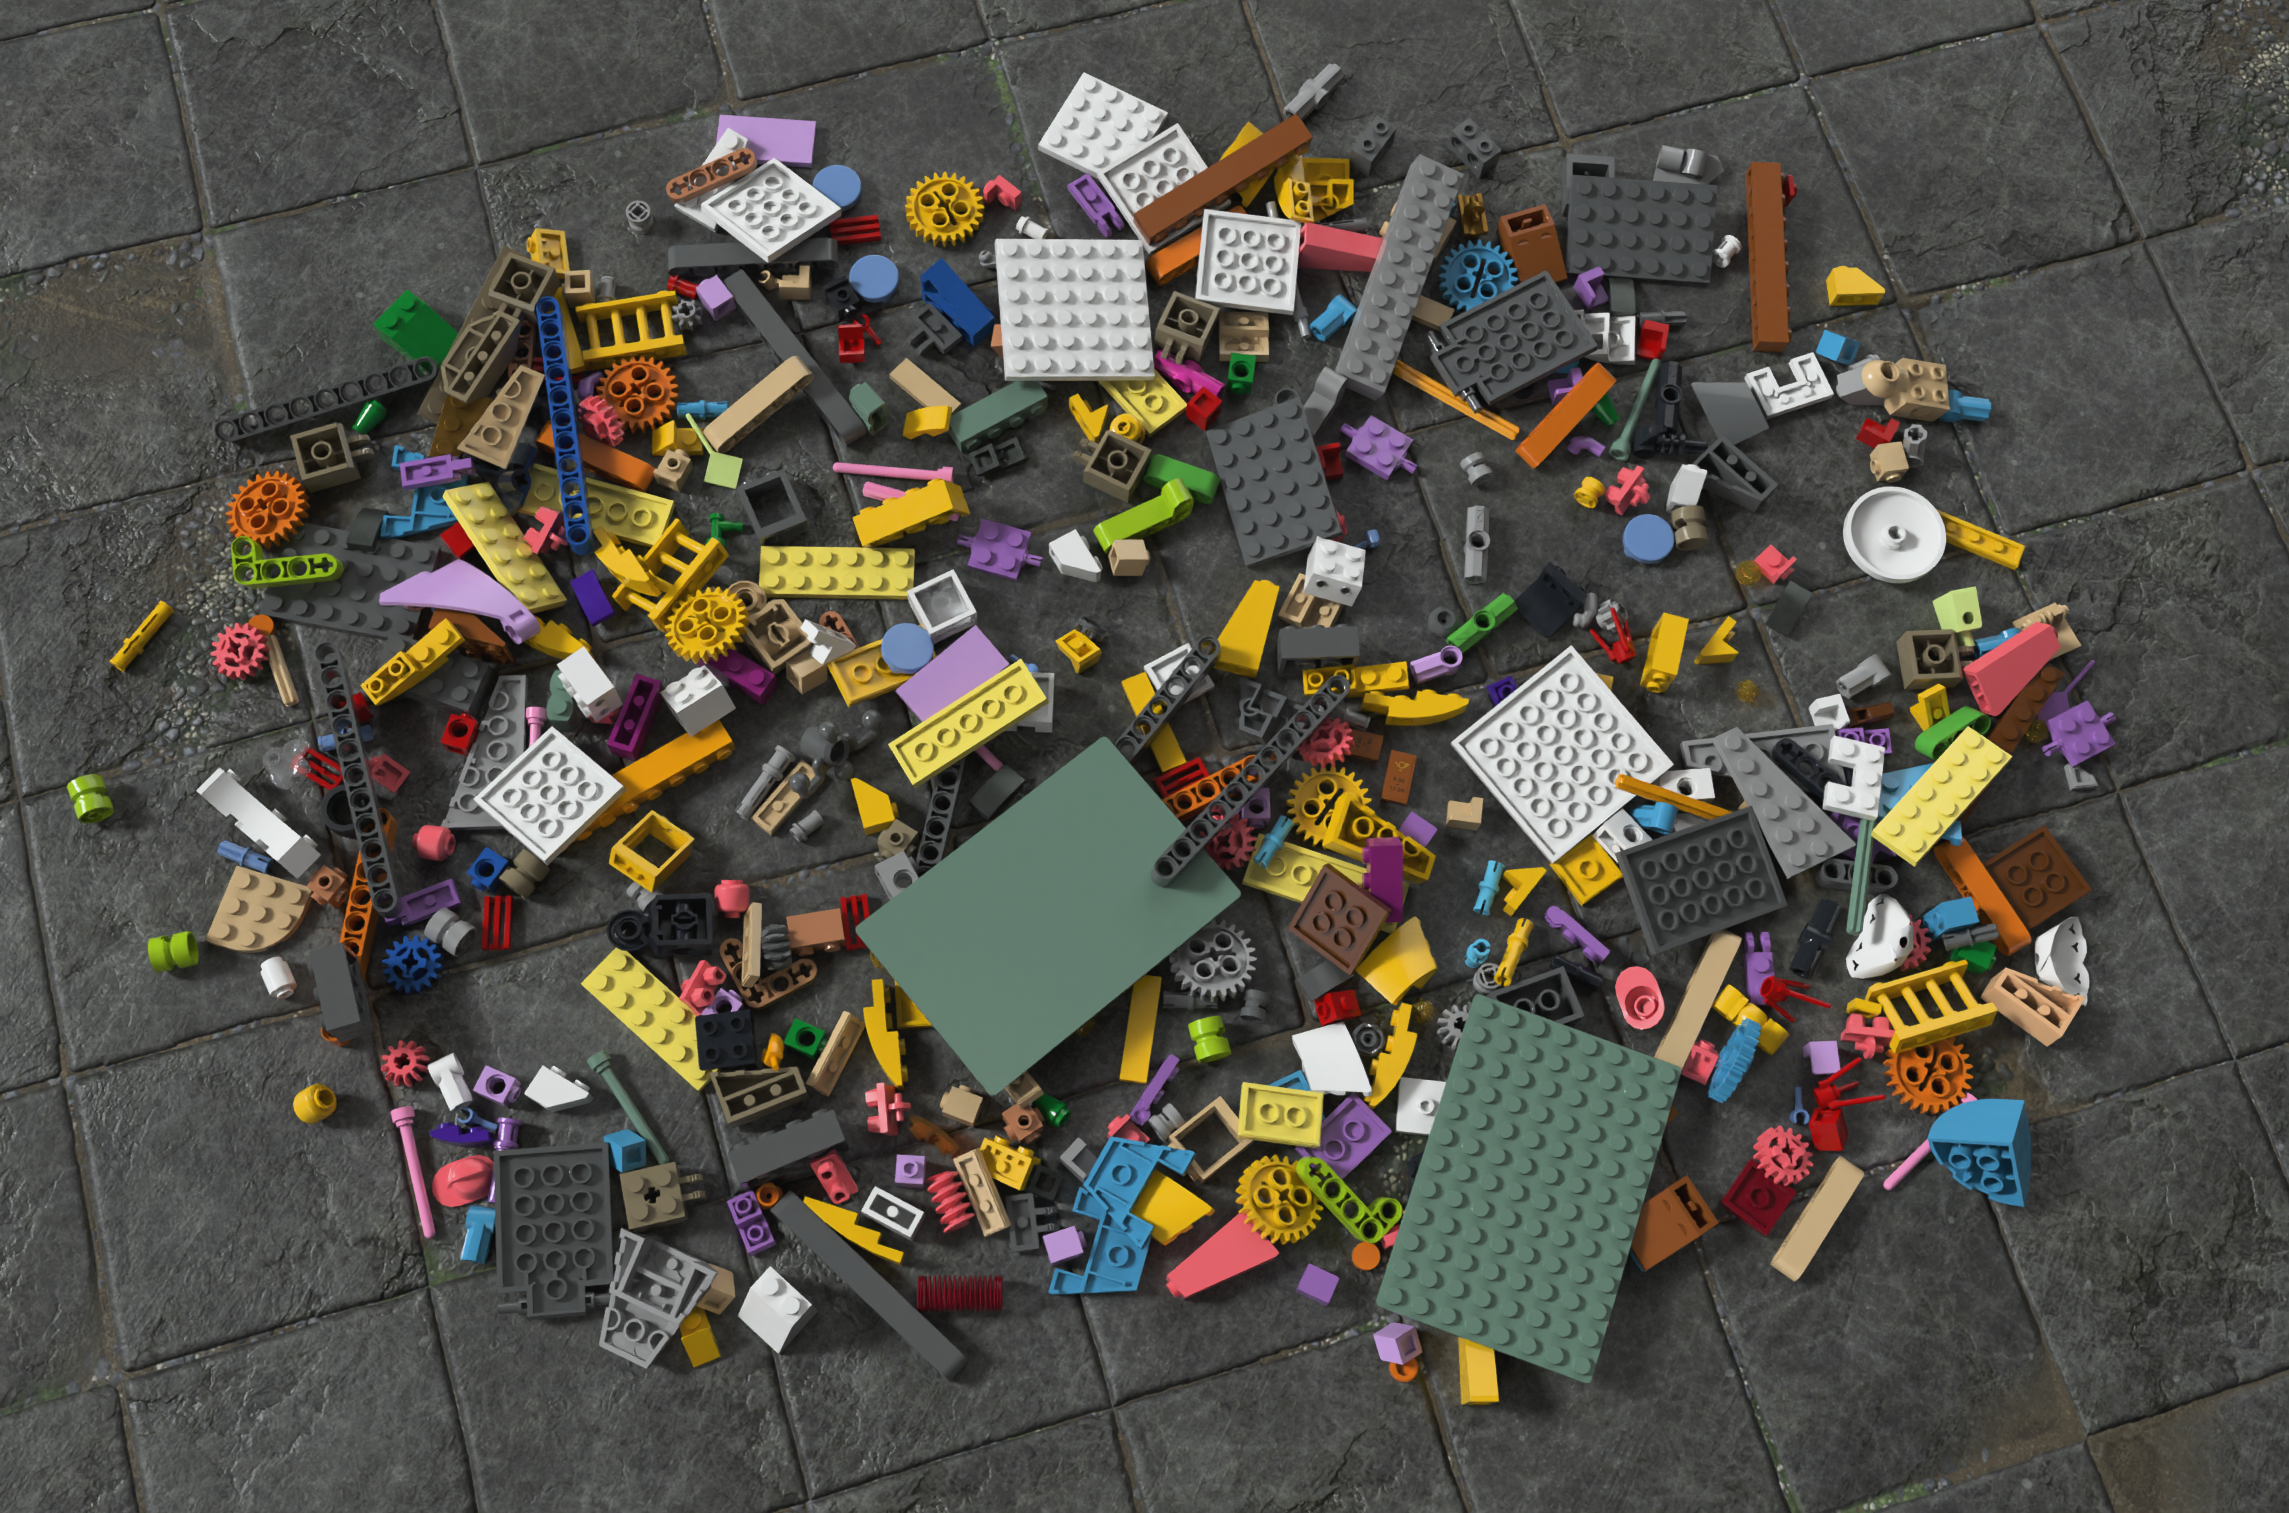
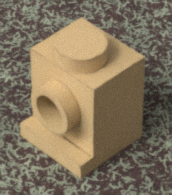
M668 449L658 468H655L653 472L656 482L680 493L693 469L692 461L689 459L690 456L680 449H676L675 452Z

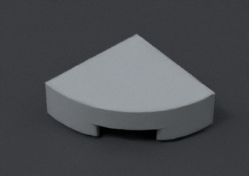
M2070 764L2064 766L2070 791L2093 789L2098 786L2095 777L2080 768L2079 765L2072 767Z

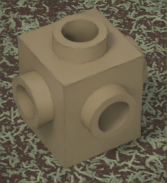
M896 819L889 829H884L878 837L877 844L880 857L886 860L904 851L907 858L911 856L913 858L920 843L918 832Z

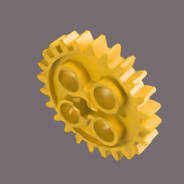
M946 172L943 173L941 178H939L937 173H934V179L932 180L924 176L925 183L917 181V189L911 188V196L906 197L907 205H905V212L907 213V222H910V229H916L917 237L924 234L925 243L933 239V246H936L938 241H942L943 247H946L947 241H951L953 246H956V239H960V241L965 243V235L973 237V230L979 231V223L983 222L984 205L979 188L974 189L973 182L966 184L965 176L957 180L956 173L951 178H948ZM948 193L954 194L952 196H946V194ZM925 204H932V206H929V207H926V206H924V205H925ZM959 212H965V214H963V215H959V214H957V213H959ZM939 222L945 223L944 225H936Z
M707 587L706 592L703 594L698 589L695 597L687 594V602L678 601L681 606L679 609H671L675 616L667 617L670 624L665 626L668 632L665 634V637L678 657L682 656L686 662L692 659L697 664L700 658H702L704 663L707 664L709 657H713L715 661H718V654L721 653L727 657V649L736 650L734 643L743 642L740 634L748 633L745 626L749 625L750 622L747 618L749 613L742 599H739L736 593L731 594L729 589L722 592L721 588L717 587L712 592L710 587Z
M1334 766L1331 767L1330 771L1320 767V772L1317 773L1312 767L1310 769V777L1302 773L1301 779L1303 783L1295 780L1293 785L1297 790L1290 789L1289 795L1294 799H1289L1286 802V805L1293 807L1287 811V816L1295 817L1292 821L1295 825L1299 826L1295 834L1298 835L1304 832L1306 834L1303 839L1304 842L1312 838L1313 847L1318 842L1323 844L1328 829L1326 821L1331 820L1336 802L1318 826L1315 825V821L1339 789H1343L1341 796L1350 793L1363 806L1371 803L1372 800L1370 798H1364L1369 791L1368 788H1359L1363 780L1353 781L1354 772L1346 776L1345 767L1340 772H1336ZM1322 784L1329 785L1332 788V793H1322L1319 786ZM1308 804L1314 805L1317 808V814H1307L1304 806Z
M1274 1155L1270 1160L1267 1156H1264L1260 1161L1255 1160L1251 1167L1249 1166L1244 1170L1243 1173L1245 1175L1238 1180L1242 1185L1236 1189V1192L1241 1194L1236 1203L1243 1204L1244 1206L1238 1212L1248 1216L1244 1223L1252 1222L1254 1224L1251 1231L1253 1233L1258 1229L1261 1230L1262 1240L1270 1235L1272 1244L1279 1238L1282 1245H1285L1289 1240L1293 1244L1300 1238L1303 1240L1316 1228L1315 1224L1321 1220L1318 1214L1323 1210V1207L1317 1204L1321 1200L1299 1178L1296 1171L1298 1161L1296 1160L1290 1165L1288 1156H1285L1281 1161H1279L1277 1155ZM1274 1177L1279 1180L1280 1184L1276 1183ZM1258 1196H1261L1265 1203L1261 1202ZM1294 1196H1296L1301 1203L1297 1202ZM1279 1214L1284 1217L1286 1222L1280 1219Z

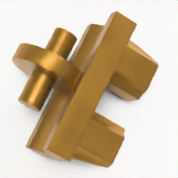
M1477 193L1471 196L1458 195L1457 204L1463 237L1468 240L1488 235L1489 231L1482 194Z

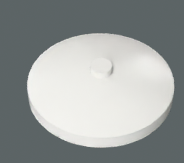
M1881 487L1865 493L1853 504L1844 521L1843 538L1850 557L1861 570L1881 581L1907 583L1920 579L1936 566L1945 550L1946 531L1940 514L1923 496L1905 488Z

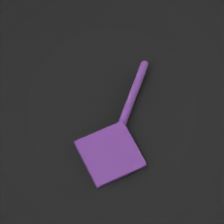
M2091 660L2063 692H2052L2037 715L2038 724H2044L2048 720L2069 710L2067 695L2095 664L2094 660Z

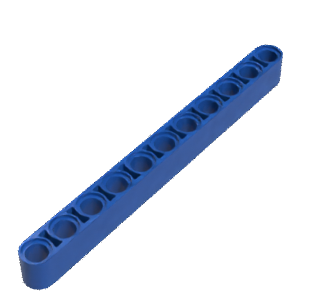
M546 296L537 302L536 310L566 537L576 554L586 555L594 548V536L565 322L558 301L551 296ZM560 355L558 358L552 359L553 356ZM559 377H563L562 380H560V381H555V379H557V378H559ZM566 399L564 403L557 404L560 400ZM564 422H570L567 426H561ZM566 445H573L570 449H563ZM569 468H576L573 472H566ZM572 491H579V493H577L574 496L569 495ZM575 514H582L580 518L572 519ZM579 537H586L582 542H575Z

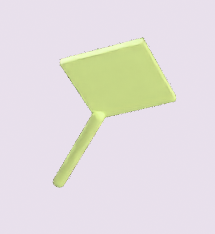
M687 413L686 418L710 454L704 482L736 490L743 459L714 452L692 416Z

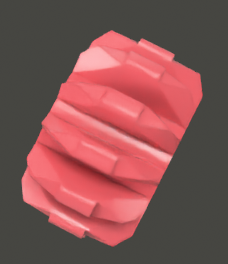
M402 1040L398 1042V1049L388 1046V1050L391 1052L390 1056L382 1055V1059L388 1062L381 1066V1070L387 1072L385 1079L389 1082L394 1081V1085L397 1087H401L403 1083L407 1087H412L413 1079L422 1082L423 1079L419 1074L421 1072H429L428 1068L423 1064L430 1061L427 1055H423L425 1048L422 1046L417 1047L414 1041H410L406 1045ZM410 1061L409 1066L404 1065L401 1067L402 1062Z

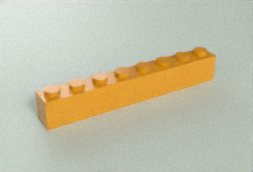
M718 719L693 736L685 733L611 775L624 786L626 791L574 841L588 838L595 829L611 825L616 820V817L623 813L628 814L635 811L639 804L646 800L658 798L663 793L662 791L671 786L681 785L686 780V777L693 773L699 774L705 771L709 764L714 761L728 758L732 751L735 750V746L721 721Z

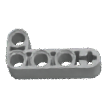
M1327 366L1320 373L1315 383L1314 391L1304 405L1314 441L1341 401L1348 378Z

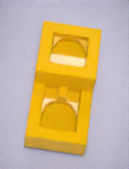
M933 406L906 413L903 436L911 440L925 433L934 437L948 431L952 407Z

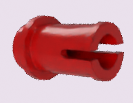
M676 275L669 278L667 290L675 291V293L696 300L698 297L696 287L699 284L680 279V276Z

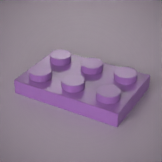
M1353 1092L1322 1122L1320 1147L1317 1149L1297 1146L1295 1150L1302 1158L1306 1156L1321 1158L1343 1180L1392 1131ZM1332 1182L1328 1184L1332 1189L1335 1188Z

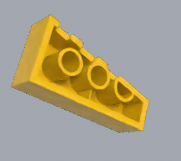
M937 478L927 483L928 486L922 489L912 488L907 490L903 497L898 499L897 497L888 498L879 507H867L860 510V514L852 518L862 546L875 548L903 538V532L912 534L924 531L926 524L933 525L939 523L941 525L950 521L949 516L959 513L961 517L970 515L961 486L944 479L942 480V478Z
M1350 793L1338 797L1322 844L1323 847L1363 863L1362 848L1367 847V838L1399 837L1403 844V879L1415 884L1428 881L1436 855L1411 837H1406L1399 832L1396 826L1390 822H1386L1374 814L1375 811L1356 801L1355 797Z

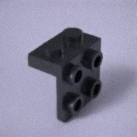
M1549 562L1543 568L1539 578L1514 601L1518 608L1517 612L1543 637L1550 638L1582 607L1587 595L1579 584L1573 583L1566 576L1561 567Z

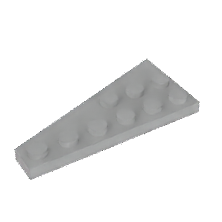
M505 675L498 678L488 704L489 708L485 719L480 724L476 742H473L459 778L460 783L457 791L450 801V809L446 819H443L441 826L447 827L450 831L505 829L477 805L474 798L526 751L527 720L525 716L528 693V678L526 675Z
M1833 724L1745 734L1803 792L1814 794L1776 762L1772 756L1774 745L1781 739L1788 738L1795 741L1847 785L1843 766L1828 763L1830 741L1833 736H1836ZM1713 738L1681 742L1680 748L1685 769L1710 768L1713 775L1732 778L1712 742ZM1785 747L1781 753L1786 755L1789 749ZM1796 756L1791 762L1794 764L1800 757ZM1805 762L1799 764L1802 773H1812V768L1809 764ZM1825 779L1820 780V787L1824 791L1825 785L1829 782Z
M1738 727L1712 739L1747 806H1752L1759 828L1787 879L1857 845Z

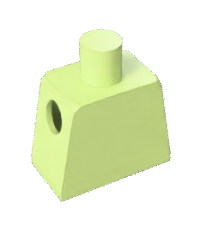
M1976 586L1953 590L1935 599L1933 605L1941 629L1954 630L1958 646L1974 647L1972 632L1982 628Z

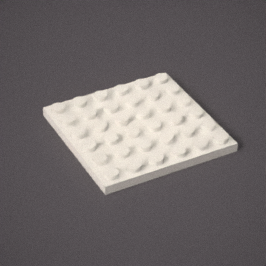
M995 240L1005 381L1154 379L1155 373L1142 240Z
M1572 645L1451 742L1452 747L1552 864L1636 796L1616 788L1614 782L1619 774L1651 784L1674 765Z

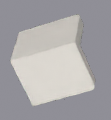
M1840 694L1816 699L1809 707L1815 726L1833 724L1834 731L1836 732L1837 729H1844L1850 723Z

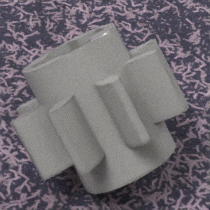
M682 299L678 306H673L675 315L672 316L674 324L679 323L681 331L684 329L694 331L698 324H703L700 317L703 315L701 307L696 308L695 300L689 302Z
M1609 599L1599 604L1600 609L1596 613V620L1603 630H1612L1613 633L1617 631L1610 612L1611 607L1615 608L1621 626L1624 628L1623 623L1628 619V614L1621 602L1616 603V601L1612 602Z

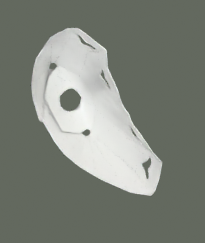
M1887 894L1878 895L1868 904L1864 917L1863 932L1854 942L1846 957L1847 968L1853 978L1864 979L1889 973L1900 967L1913 950L1914 932L1913 926L1909 925L1911 922L1909 915L1896 899ZM1884 898V904L1876 905ZM1872 914H1873L1876 919L1873 920L1872 923L1870 924V921L1872 920ZM1902 937L1907 938V945L1904 948L1900 946V939ZM1862 943V949L1856 952V950L1860 947V944ZM1853 960H1855V962L1859 964V966L1856 968V971L1854 970L1855 965L1853 963Z
M2070 917L2036 938L2035 965L2037 975L2041 981L2051 987H2060L2063 992L2071 995L2079 993L2081 996L2086 997L2082 1005L2086 1006L2089 974L2083 965V961L2087 953V944L2082 935V928L2078 917ZM2072 924H2074L2073 930L2075 931V934L2069 931V928L2072 926ZM2076 942H2078V953L2072 947V945H2075ZM2077 973L2080 974L2079 980L2081 984H2079L2078 981L2074 980V978L2077 976Z

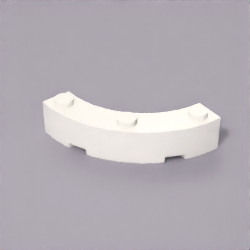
M219 767L196 791L224 816L233 815L238 820L235 825L298 879L321 856L315 850L318 844L309 836L305 835L302 838L284 823L287 818L278 810L274 809L271 812L238 784L242 779L231 769L225 772Z

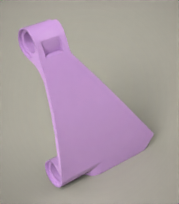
M457 559L432 573L428 571L421 572L380 593V605H400L414 612L425 607H434L500 619L504 631H507L510 638L517 644L540 633L539 622L518 599L491 577L461 559Z

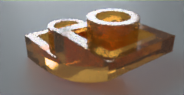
M915 1115L909 1118L912 1124L909 1129L918 1141L923 1138L928 1144L937 1138V1141L934 1143L943 1156L949 1154L952 1159L961 1153V1149L956 1142L938 1126Z

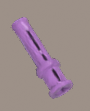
M498 1118L497 1122L500 1126L497 1140L493 1143L494 1149L496 1151L518 1149L517 1137L519 1127L523 1125V1121L511 1118ZM494 1166L488 1199L486 1201L489 1203H495Z

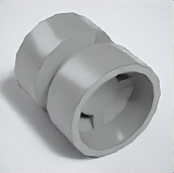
M443 907L429 920L424 935L437 945L443 943L442 948L453 956L459 957L473 943L477 935V928L467 921H459L457 914Z

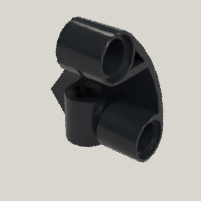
M518 442L507 469L463 453L462 459H472L475 465V473L485 482L491 484L511 516H514L523 507L531 487L530 474L539 453L534 446Z

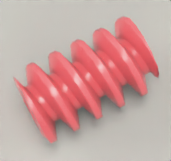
M958 1171L942 1172L924 1181L925 1183H933L927 1189L929 1193H937L932 1198V1203H941L935 1211L937 1214H945L939 1220L940 1224H949L943 1231L945 1234L967 1226L970 1223L969 1220L975 1216V1213L965 1212L971 1206V1203L961 1202L967 1195V1192H958L957 1189L963 1183L953 1181L959 1174Z

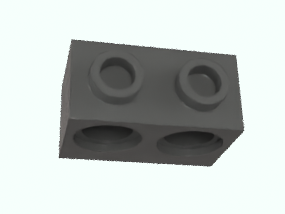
M1377 115L1351 149L1349 157L1350 167L1368 177L1393 144L1397 127Z
M1470 117L1451 131L1447 145L1478 178H1481L1497 166L1502 151Z

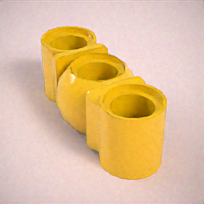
M1728 984L1714 1000L1712 1007L1729 1022L1733 1020L1736 1028L1746 1018L1759 1023L1761 1027L1759 1032L1761 1034L1757 1039L1759 1040L1757 1046L1773 1056L1790 1036L1789 1033L1771 1018L1767 1019V1015L1756 1005L1747 1003L1749 1000L1736 988Z

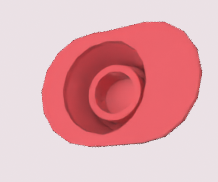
M1635 966L1622 971L1617 978L1615 989L1624 1018L1634 1028L1641 1030L1652 1028L1659 1023L1665 1011L1664 1000L1657 980L1646 968Z
M475 1155L443 1166L435 1174L432 1182V1192L436 1200L442 1205L457 1207L488 1196L494 1162L488 1157Z

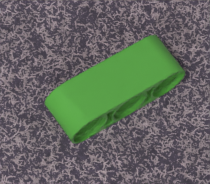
M1159 454L1152 456L1144 476L1146 483L1160 489L1168 482L1181 478L1194 501L1203 504H1211L1221 481L1219 476L1212 472Z
M1964 706L1922 732L1915 741V749L1919 753L1937 761L1968 726L1983 736L1990 728L1991 719L1988 715L1970 706Z

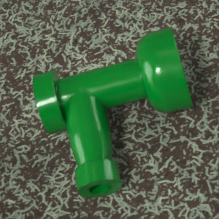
M720 513L710 514L709 522L712 523L711 537L706 540V544L713 537L720 541L726 550V541L721 538L722 531L737 530V532H742L743 522L725 521V516Z

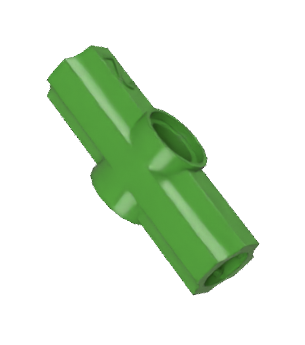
M1501 594L1483 610L1477 611L1468 622L1446 639L1448 646H1456L1460 649L1462 655L1479 641L1488 638L1494 629L1517 612L1518 608L1515 601L1509 595ZM1476 622H1484L1487 628L1479 627Z

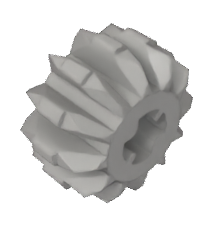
M1455 1004L1452 1006L1451 1011L1445 1009L1442 1012L1444 1018L1437 1020V1024L1442 1026L1437 1030V1034L1446 1035L1442 1043L1445 1045L1450 1040L1452 1042V1050L1457 1048L1462 1035L1461 1030L1455 1029L1454 1026L1457 1023L1461 1027L1465 1025L1468 1016L1467 1005H1464L1460 1011L1459 1007Z

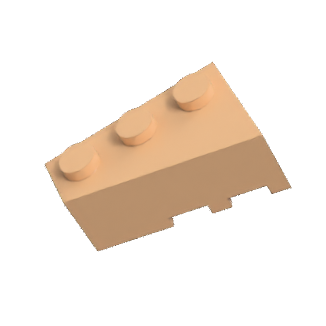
M2009 968L2003 969L1993 977L1980 996L1986 1003L1993 1002L2001 1014L2047 1047L2063 1036L2086 998L2079 994L2074 996L2063 992L2062 988L2057 986L2050 987L2039 983L2036 978Z

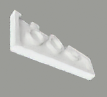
M727 128L703 165L736 150L748 148L750 145L749 140ZM734 161L731 162L734 167V170H737ZM720 166L717 169V175H727L729 167ZM698 176L694 180V184L696 186H703L707 182V177ZM733 180L685 203H676L674 206L679 212L717 233L719 225L701 211V204L735 182ZM689 183V185H688L689 190H693L692 187H691V185H690V183Z

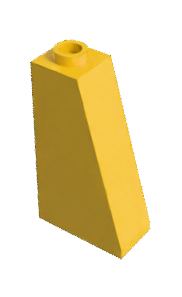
M1255 580L1217 639L1220 643L1221 657L1213 668L1256 679L1280 586H1276L1268 580ZM1212 647L1208 655L1213 654L1216 649Z
M1458 1337L1461 1405H1490L1499 1402L1494 1350Z

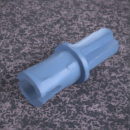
M361 726L364 742L373 740L374 732L371 726ZM343 728L341 733L346 734L350 732L351 729L347 730L346 728ZM333 734L318 737L319 745H323V747H320L323 753L336 749Z
M227 840L220 843L217 851L219 855L238 862L240 867L248 866L264 874L269 873L268 869H271L274 863L273 858L254 852L251 847L244 848Z

